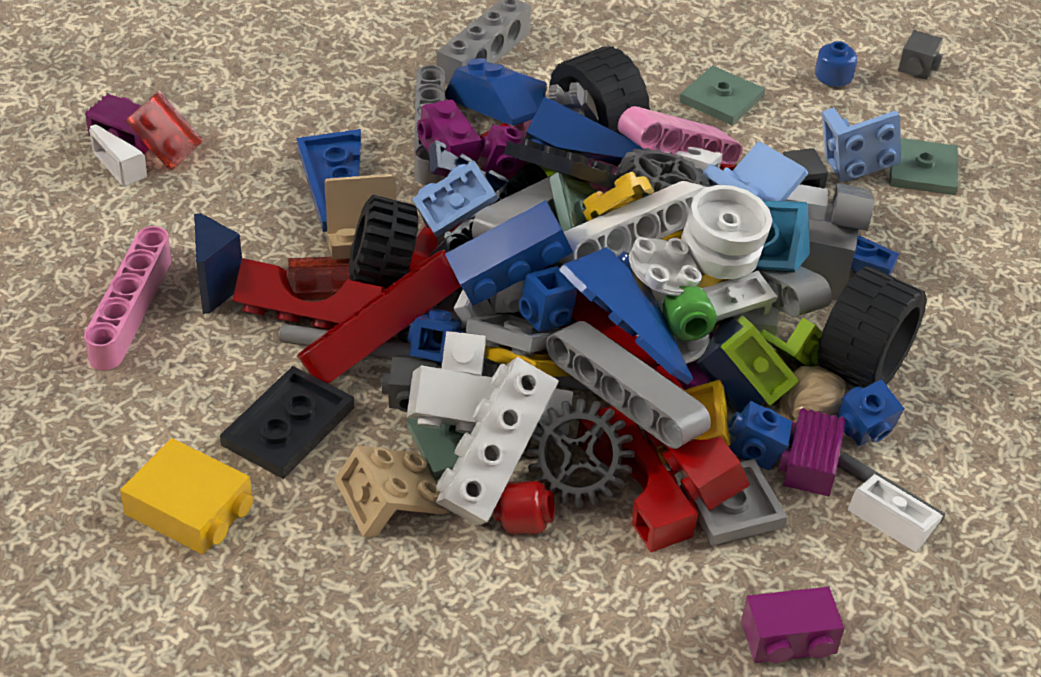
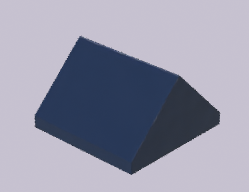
M202 213L194 214L196 263L203 314L214 311L234 295L242 252L239 233Z
M733 317L722 320L709 341L706 351L696 364L711 382L721 381L725 389L726 401L735 412L742 413L750 401L762 405L765 400L720 347L743 328Z

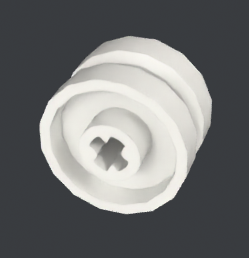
M729 185L707 187L694 196L681 240L688 245V254L694 260L701 273L718 279L741 278L750 274L758 264L772 224L771 213L765 203L748 190Z

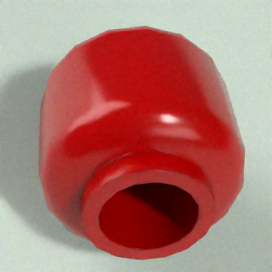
M539 481L509 482L493 510L495 521H501L504 530L509 534H540L547 528L548 523H553L555 501L551 490H546L544 484Z

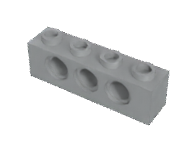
M499 0L437 51V66L441 67L445 72V84L448 85L455 70L468 65V61L484 58L487 62L494 64L529 35L531 5L520 0Z

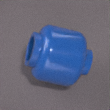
M834 41L822 46L818 51L815 66V76L817 79L831 87H842L849 84L854 78L857 65L855 50L842 41Z

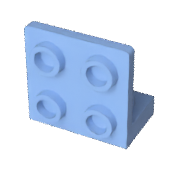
M834 107L822 111L825 159L840 182L853 180L901 162L900 115L897 111L850 126L846 118L842 119Z
M757 142L733 171L729 168H725L722 171L713 164H710L703 172V175L709 179L708 183L710 186H735L748 190L764 201H785L808 175V172L800 164L766 144Z
M472 161L467 165L462 164L450 171L448 177L440 182L424 186L412 200L424 224L432 230L437 238L497 201L498 197L475 161Z

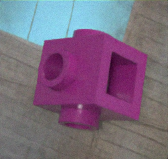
M492 124L487 137L483 136L481 139L479 153L481 170L486 173L492 170L508 180L520 171L521 167L525 166L528 162L505 155L504 151L508 141L521 145L523 138L525 139L524 131H519L512 126L502 127Z

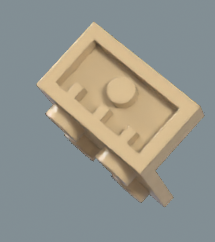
M393 174L328 178L325 180L327 235L332 259L350 258L358 220L364 204L371 195L396 200V182Z
M357 445L335 478L337 486L363 537L372 538L378 536L395 510L441 515L448 512V509L435 503L440 494V491L436 489L437 483L427 466L426 460L422 455L413 451L405 452L385 449L383 447Z

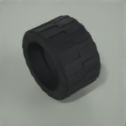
M603 46L559 63L551 74L549 88L551 85L558 84L564 93L569 92L570 83L579 82L594 101L598 115V124L624 137L626 136L618 130V122L621 115L630 107L650 110L649 94L639 69L634 65L629 56L613 46Z
M866 266L860 269V271L853 275L842 293H840L825 323L817 351L819 365L863 388L880 379L887 385L901 367L917 336L927 304L925 291L873 267Z

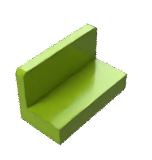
M741 316L737 321L743 328L720 347L769 405H772L796 385L799 380L756 327L744 316Z
M802 318L787 342L782 341L764 329L761 330L760 333L765 340L780 353L802 366H818L817 351L823 332L812 322Z

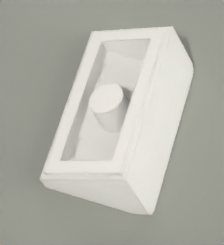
M875 474L855 490L848 507V511L914 552L918 551L943 517L937 511Z

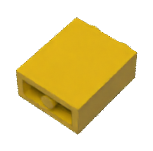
M173 438L120 489L125 515L202 555L213 544H220L225 538L229 526L238 516L244 517L250 511L253 504L250 476Z

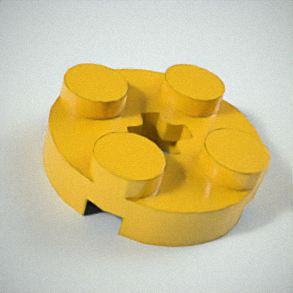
M630 172L618 178L614 182L616 187L605 194L599 191L587 197L583 201L586 207L583 212L586 220L590 221L643 198L642 194L644 192L649 195L652 194L654 189L647 177H636L634 172Z

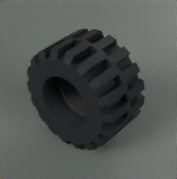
M371 195L361 211L352 243L349 260V276L351 281L380 286L386 289L407 274L418 232V212L415 205Z

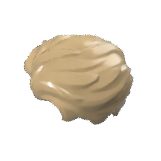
M801 366L792 371L799 382L779 398L780 410L784 417L797 422L799 411L802 408H805L807 411L813 410L815 413L820 411L822 414L828 413L830 416H837L843 403L842 398L846 394L844 380L836 373L819 366Z

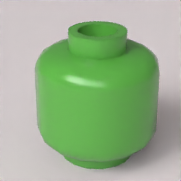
M679 286L684 291L679 296L667 295L662 303V314L671 333L679 340H699L712 331L716 323V311L707 293L699 286Z

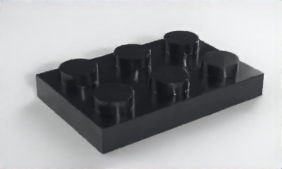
M524 138L521 145L510 141L507 142L504 151L505 155L610 189L616 187L614 182L620 178V176L611 174L612 166L592 160L590 167L588 166L590 162L588 158L571 152L566 153L563 150L547 145L541 151L543 144Z
M292 366L220 434L221 446L284 479L355 408L354 397Z

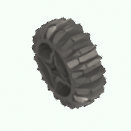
M644 148L643 150L634 149L633 152H626L615 174L621 177L627 173L634 172L636 177L645 176L654 189L653 193L682 181L710 187L708 184L709 179L703 175V170L696 168L693 162H687L683 159V156L678 157L673 155L672 152L666 153L660 149L654 151L650 148ZM644 192L642 194V197H646L649 194Z
M578 399L576 403L577 411L573 412L569 401H563L561 403L563 415L560 416L551 407L547 410V413L553 421L548 424L545 420L539 419L537 426L543 429L544 432L542 436L532 433L530 440L539 442L538 449H526V455L538 456L539 462L528 465V470L530 472L542 470L543 475L535 481H539L542 484L549 481L552 485L547 490H551L553 496L558 490L563 491L560 497V504L567 505L572 494L575 495V505L577 508L584 506V495H589L591 504L596 506L600 504L598 491L601 490L607 499L614 497L612 489L608 486L611 482L620 488L625 486L624 480L617 476L619 471L628 474L632 473L633 468L622 464L623 457H635V451H623L622 444L633 441V437L631 434L619 437L617 432L626 426V422L620 420L612 426L609 421L615 415L613 409L609 408L602 417L598 415L601 409L600 402L594 401L590 412H586L585 400ZM585 419L595 422L590 431H587L584 436L578 439H574L559 430L563 425L574 420ZM604 431L608 434L613 447V459L610 467L604 464L596 453V446ZM551 440H554L561 447L565 455L558 474L554 472L549 459ZM565 441L569 444H577V446H582V442L588 443L589 447L586 453L590 456L589 459L596 463L597 466L592 462L584 463V460H580L579 464L571 466L574 462L575 453L571 450L572 447L566 444ZM582 467H586L603 477L600 481L588 487H577L566 483L571 475H574Z

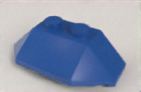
M477 58L468 61V65L457 68L445 90V98L447 100H453L457 104L515 126L534 118L543 98L546 96L547 82L505 68L503 65L487 62L484 58Z

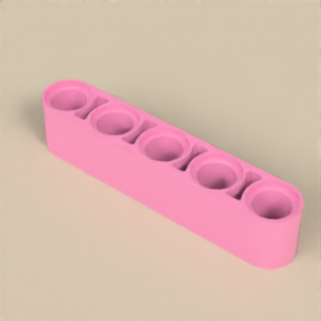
M630 107L621 115L618 122L619 132L643 149L650 148L654 151L660 149L662 152H672L675 155L678 151L687 152L688 147H696L714 153H723L721 164L732 165L737 163L742 154V145L716 127L648 109Z
M150 226L137 233L85 330L84 339L88 360L94 369L107 371L114 369L122 362L171 264L169 236L167 231L161 227Z

